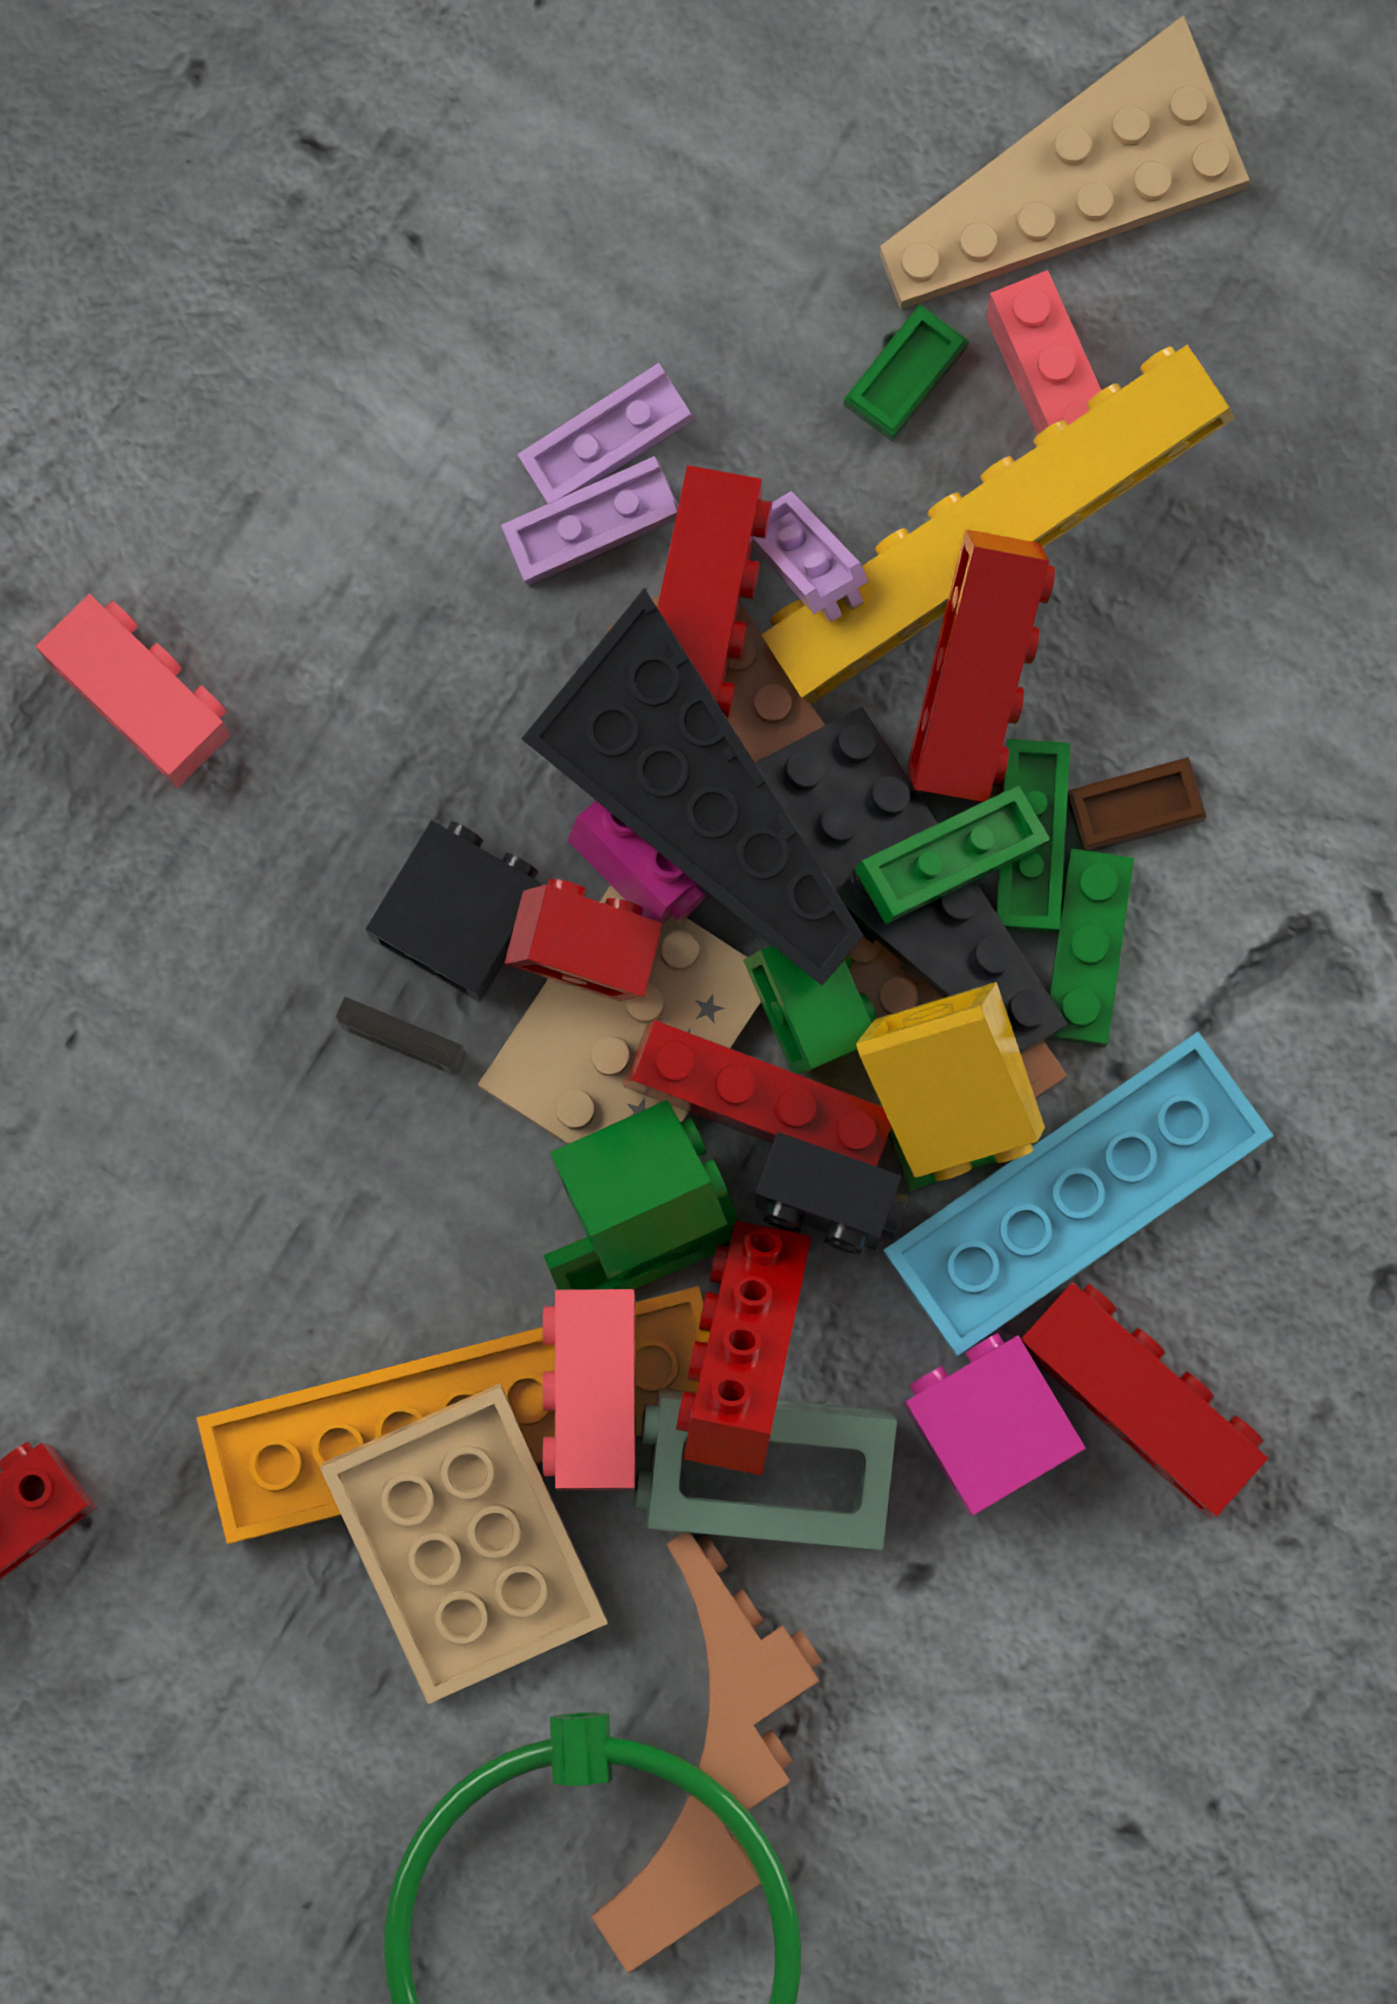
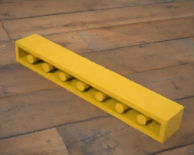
M1188 344L1176 352L1173 347H1167L1151 356L1140 367L1143 375L1124 388L1115 383L1097 393L1086 404L1090 411L1068 425L1065 420H1060L1044 429L1033 440L1036 448L1016 461L1012 456H1008L990 466L980 476L983 484L964 497L959 492H956L940 500L927 512L930 520L911 533L906 528H903L883 539L875 547L878 555L862 566L869 581L858 588L864 602L862 605L852 610L842 597L836 601L842 617L832 623L826 619L822 611L813 614L801 600L788 604L774 614L770 619L773 627L761 634L801 698L809 701L811 704L816 703L944 616L965 529L1040 543L1042 548H1045L1234 420L1235 417L1229 405Z

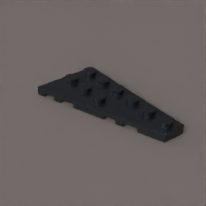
M644 588L521 739L821 986H824L862 940L864 935Z
M863 707L755 762L864 937L872 944L877 940L903 962L900 968L917 983L921 979L924 980L945 998L997 982L1021 1055L1057 1035L1068 1025L976 881L888 924H885L854 868L862 860L938 823L917 790H914L910 779Z

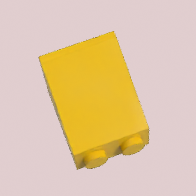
M997 982L874 1019L856 1043L860 1058L915 1178L933 1173L936 1181L950 1179L972 1169L971 1161L991 1155L995 1156L998 1163L1023 1157L1033 1151L1031 1143L1038 1142L1045 1129Z

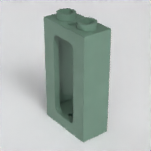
M658 1388L656 1406L645 1405L641 1444L652 1445L650 1469H638L634 1508L645 1510V1520L648 1529L883 1551L897 1420L890 1410L778 1400L770 1441L860 1451L853 1511L840 1512L684 1496L679 1490L683 1444L687 1439L688 1432L676 1430L683 1390Z

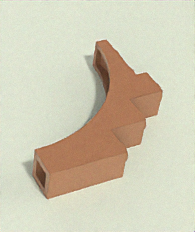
M683 1532L666 1545L685 1577L697 1607L706 1643L709 1667V1717L705 1746L699 1769L710 1775L727 1789L748 1811L791 1782L783 1769L793 1763L790 1755L772 1729L761 1736L754 1725L819 1682L812 1669L821 1664L822 1660L801 1629L790 1636L782 1625L761 1640L754 1628L762 1624L764 1620L743 1589L732 1596L718 1576V1573L728 1566L708 1535L705 1534L695 1541L690 1532ZM689 1794L684 1809L668 1837L648 1864L621 1892L596 1910L591 1917L626 1972L630 1973L761 1883L746 1852L734 1835H731L728 1828L712 1811Z

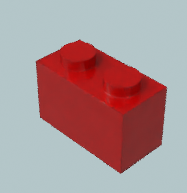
M549 879L546 885L523 891L505 965L619 1002L645 996L662 922L642 916L643 907L630 901L607 898L604 904L584 897L586 889L583 886L565 880Z

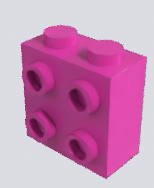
M595 801L577 816L567 841L626 901L642 906V916L662 923L673 916L678 922H681L706 897L701 891L703 888L599 802Z
M996 1333L966 1351L965 1354L971 1363L948 1376L943 1366H940L909 1385L915 1396L907 1400L903 1405L969 1518L1086 1449L1019 1335L1004 1343L999 1333Z

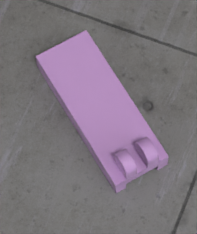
M657 363L517 455L549 504L602 480L695 419L661 365Z
M653 456L506 522L501 527L522 578L530 586L674 522L678 504L670 490V485L659 461Z
M792 491L773 501L766 539L755 537L753 543L754 550L813 614L822 611L830 623L842 617L836 603L842 597L852 610L862 605L864 602L858 588L869 581L861 563Z

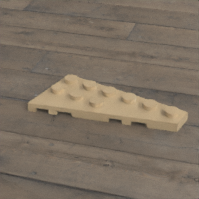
M1184 15L880 246L879 255L900 310L1247 189L1250 181Z

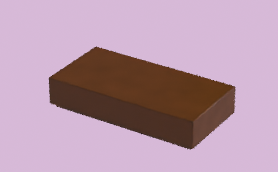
M1189 757L1070 789L1067 794V802L1082 850L1094 852L1205 821L1207 817Z

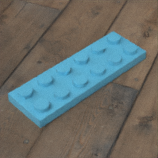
M1196 1032L1032 1146L1033 1151L1006 1164L885 1248L882 1253L955 1357L958 1358L1263 1145L1274 1135L1201 1034Z

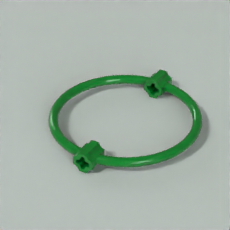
M574 1712L553 1715L550 1717L551 1739L527 1744L501 1754L478 1767L459 1781L437 1802L420 1824L406 1848L395 1875L388 1900L384 1928V1960L387 1986L392 2004H419L413 1981L410 1957V1934L414 1903L427 1865L441 1840L454 1823L474 1803L493 1789L513 1778L537 1769L552 1766L553 1784L565 1786L609 1783L613 1780L612 1764L641 1770L662 1778L695 1797L720 1819L744 1849L762 1885L772 1920L775 1963L769 2004L797 2003L801 1976V1939L798 1915L784 1869L767 1836L752 1815L727 1789L688 1761L650 1745L633 1740L610 1737L609 1713Z

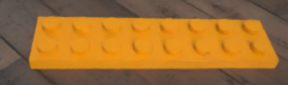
M699 1286L636 1302V1438L641 1437L645 1405L656 1406L658 1388L697 1392L699 1382L687 1379L695 1340L708 1343L710 1332L699 1330L703 1308ZM543 1327L196 1417L226 1543L232 1545L342 1516L320 1469L321 1463L501 1383L537 1464L543 1463V1437H555V1411H543V1371H555V1345H543Z

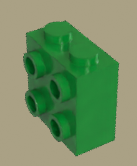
M668 1099L550 1152L567 1196L608 1279L727 1225L718 1200L729 1195L723 1178L713 1159L701 1163L699 1156L706 1154V1149L691 1118L680 1122Z

